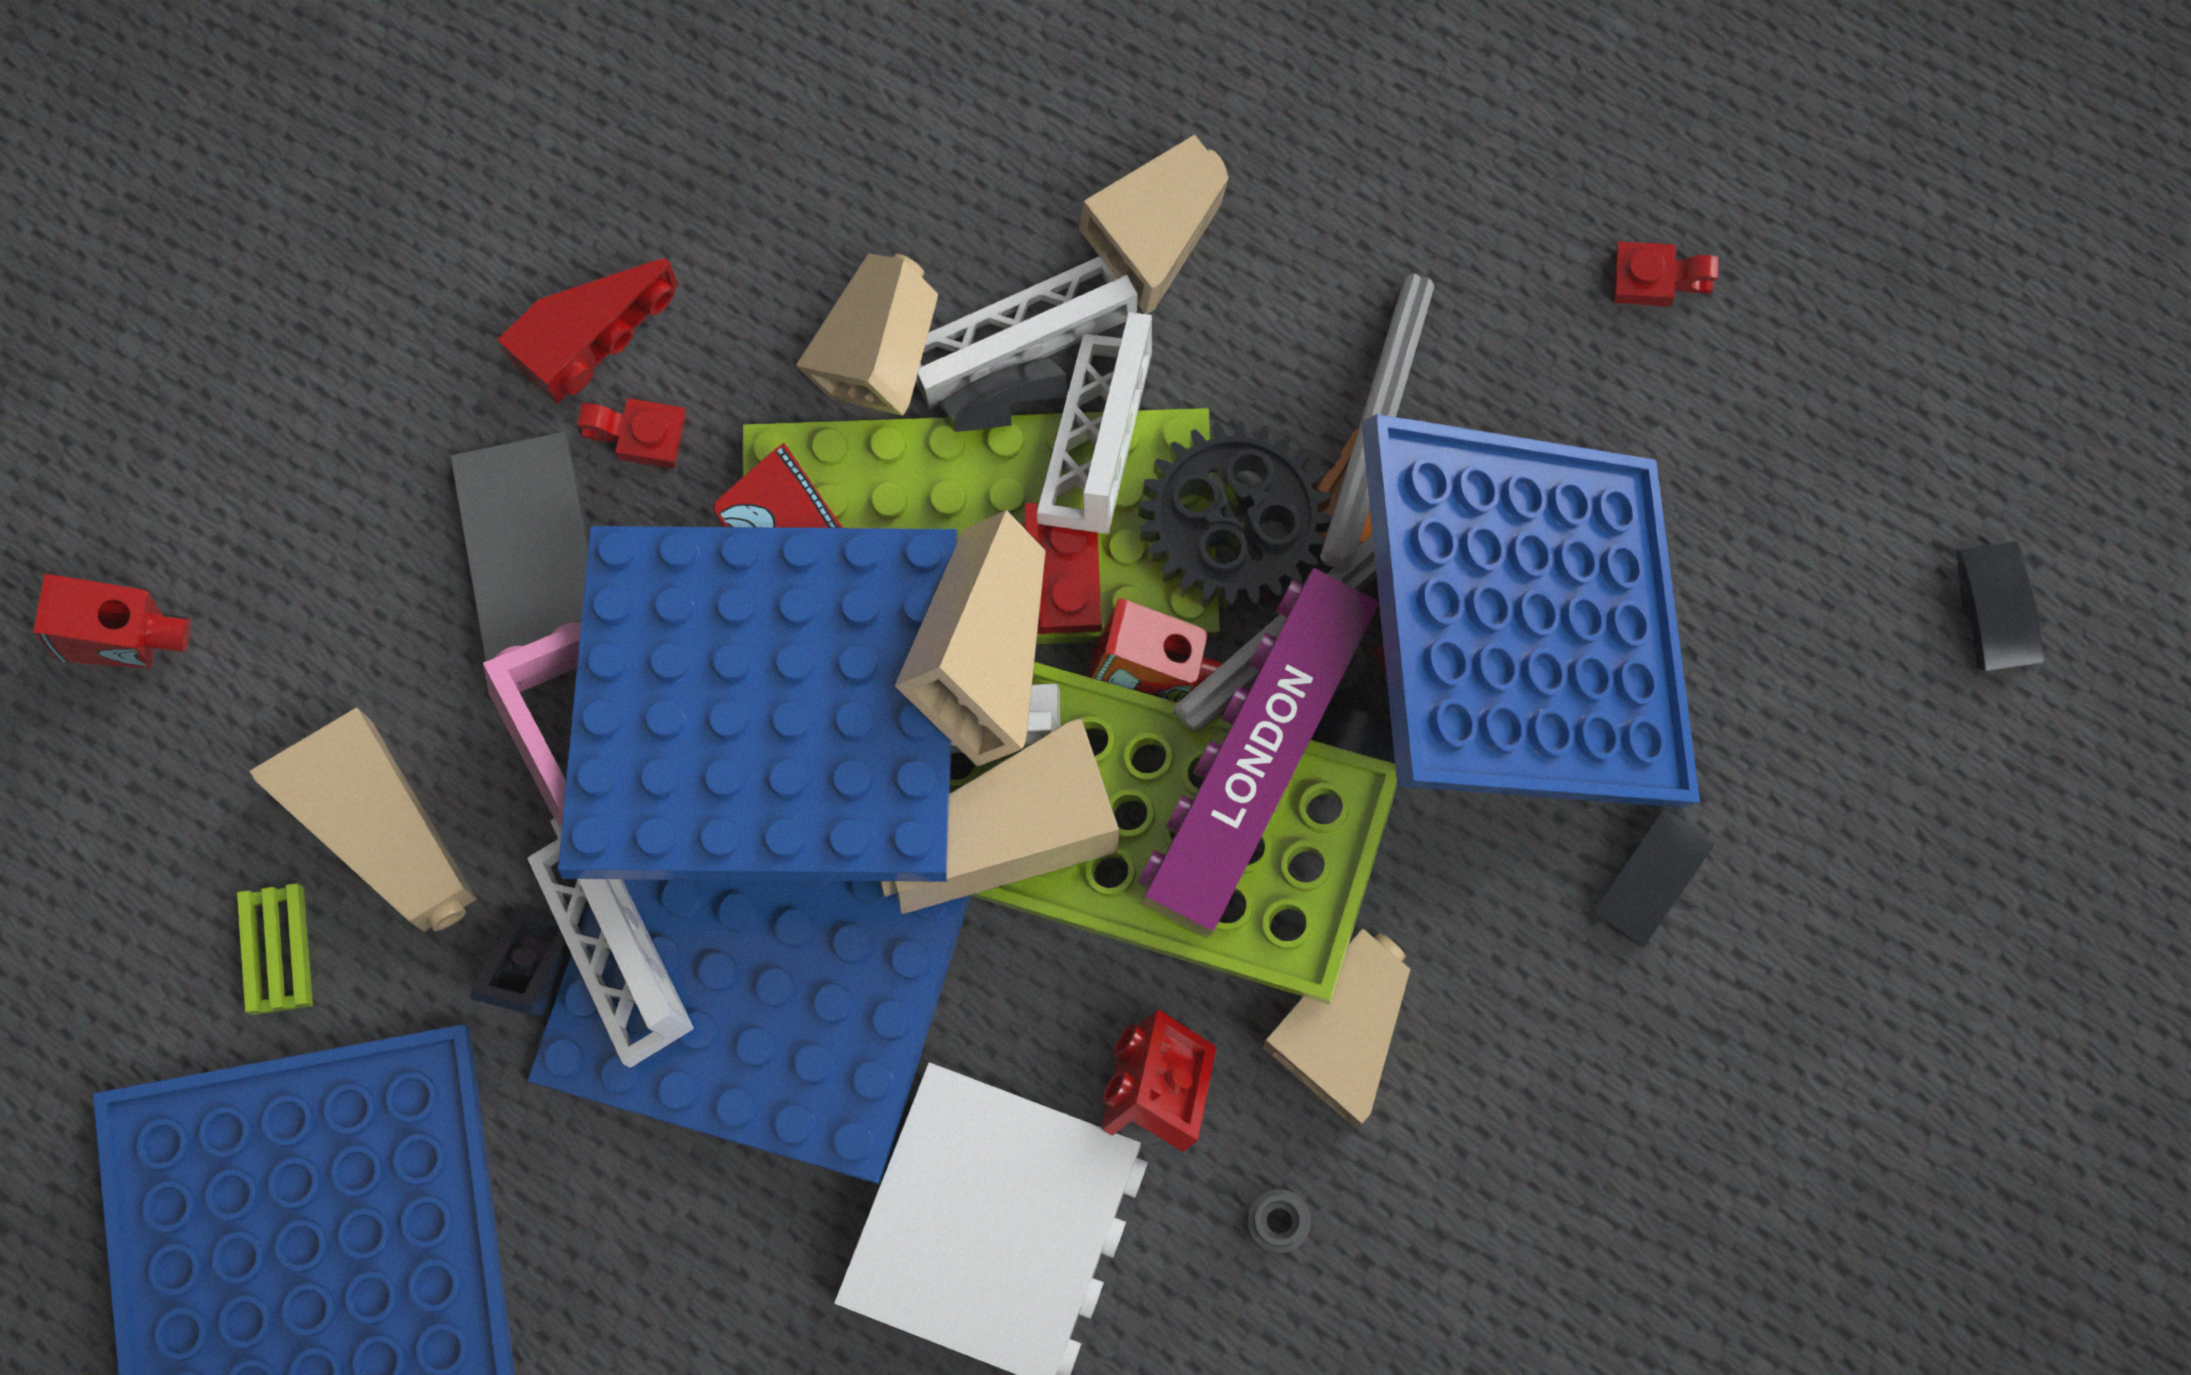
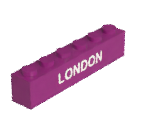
M1315 568L1312 569L1304 584L1292 580L1276 611L1286 617L1278 635L1274 637L1265 633L1249 663V666L1259 670L1249 691L1240 686L1237 687L1221 718L1231 724L1222 744L1219 745L1210 740L1193 772L1204 778L1195 797L1192 800L1182 794L1165 827L1176 833L1165 855L1156 850L1152 852L1137 881L1139 885L1147 888L1140 902L1141 905L1204 938H1207L1214 932L1379 605V601Z

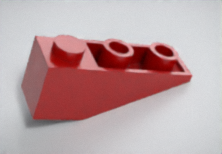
M661 258L538 299L497 341L508 360L558 404L567 394L575 395L582 391L592 379L593 369L608 354L616 355L625 349L634 336V329L649 314L657 315L661 313L672 301L675 289L679 285L670 262L665 258Z

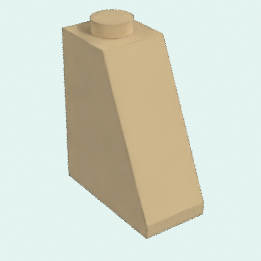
M1196 135L1191 136L1083 202L1079 223L1080 232L1117 279L1125 275L1129 277L1137 293V305L1144 314L1155 310L1223 200L1229 179L1226 167L1220 156L1213 150H1207Z
M868 253L796 364V367L833 400L903 416L910 404L938 298V293L922 278L924 275L923 269L916 262L901 254L887 257Z
M1364 929L1358 933L1348 946L1331 1004L1303 997L1267 1038L1263 1046L1265 1051L1356 1130L1371 1114L1411 970L1402 962L1406 957L1404 952L1391 939L1379 932L1372 937Z

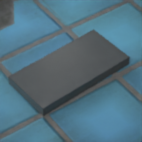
M566 431L450 455L485 660L494 659L497 654L506 648L525 646L547 637L564 624L571 622L581 623L589 542L570 438Z

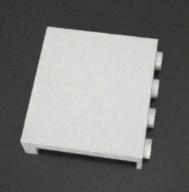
M928 1063L834 1304L1016 1375H1070L1081 1347V1343L1070 1339L1078 1316L1082 1315L1091 1319L1104 1282L1093 1278L1101 1254L1111 1258L1114 1257L1126 1224L1125 1221L1115 1218L1123 1194L1136 1197L1148 1164L1147 1161L1137 1158L1141 1142L1117 1133L1111 1136L1096 1125Z

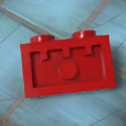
M1025 503V522L1018 523L1045 550L1037 634L1102 632L1098 532L1038 524L1037 503Z
M1159 1009L1138 1026L1135 1024L1129 1025L1121 1033L1114 1046L1113 1055L1117 1057L1113 1077L1107 1084L1102 1096V1102L1106 1105L1101 1130L1113 1136L1133 1121L1184 1152L1196 1143L1199 1138L1217 1046Z

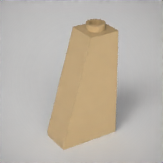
M1007 510L962 531L895 684V687L976 766L1022 750L1027 737L1045 550Z
M357 707L250 770L254 780L409 922L423 932L431 927L434 931H439L453 925L466 914L464 907L477 900L375 725Z
M1082 719L1066 723L950 794L947 882L879 881L884 897L896 894L901 913L905 914L1117 853L1119 828Z

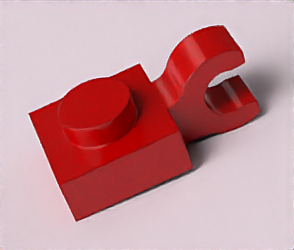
M1617 243L1615 250L1614 303L1671 307L1675 298V291L1706 294L1713 292V281L1718 279L1717 256L1695 255L1683 260H1676V244Z
M627 398L624 414L617 413L601 405L582 403L577 426L583 428L582 438L617 443L616 455L618 460L676 468L687 414L685 407Z

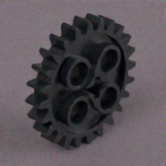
M1239 421L1234 436H1226L1223 427L1217 422L1214 423L1212 439L1207 441L1196 429L1191 430L1190 449L1187 450L1181 444L1173 441L1170 444L1169 451L1173 463L1157 458L1154 462L1153 472L1159 480L1145 479L1143 494L1152 500L1139 502L1138 516L1149 520V522L1140 526V540L1157 541L1148 549L1147 559L1149 563L1162 560L1167 561L1161 571V580L1166 582L1180 576L1182 582L1179 596L1182 598L1190 594L1195 588L1202 590L1201 606L1203 608L1209 606L1215 595L1223 596L1225 610L1227 613H1231L1236 598L1244 597L1247 606L1253 612L1257 610L1259 596L1262 593H1265L1277 605L1282 597V583L1289 587L1292 580L1302 584L1303 579L1298 570L1310 574L1313 568L1317 569L1319 561L1312 553L1321 554L1326 537L1320 533L1328 531L1332 516L1320 511L1329 507L1331 493L1314 492L1321 485L1324 474L1322 471L1304 473L1310 454L1305 451L1291 458L1287 454L1291 438L1286 436L1274 446L1268 443L1269 427L1267 426L1262 427L1256 438L1247 437V428L1244 421ZM1242 471H1252L1260 476L1263 483L1253 488L1244 487L1238 484L1234 479V475ZM1215 472L1219 475L1224 484L1225 495L1216 482L1209 477L1210 473ZM1189 495H1200L1210 503V507L1205 511L1193 512L1184 508L1180 500ZM1227 500L1229 502V506L1233 514L1236 517H1240L1246 514L1245 524L1243 528L1244 534L1242 532V527L1240 526L1238 520L1234 516L1224 518L1227 507ZM1277 521L1284 524L1289 529L1290 534L1281 539L1271 538L1265 535L1260 526L1265 522ZM1246 539L1257 554L1262 556V560L1254 561L1247 550ZM1224 545L1231 548L1236 553L1237 558L1230 563H1217L1208 556L1207 550L1213 546Z

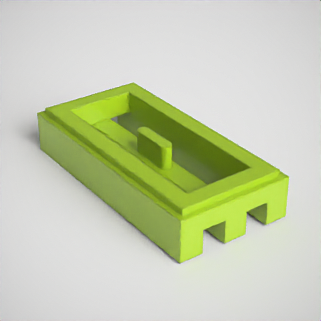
M296 883L286 885V888L281 889L269 887L262 888L261 892L253 893L249 890L237 892L245 1012L250 1015L312 1007L304 887ZM287 902L294 991L292 996H285L278 909V903ZM257 906H263L269 999L263 1000Z

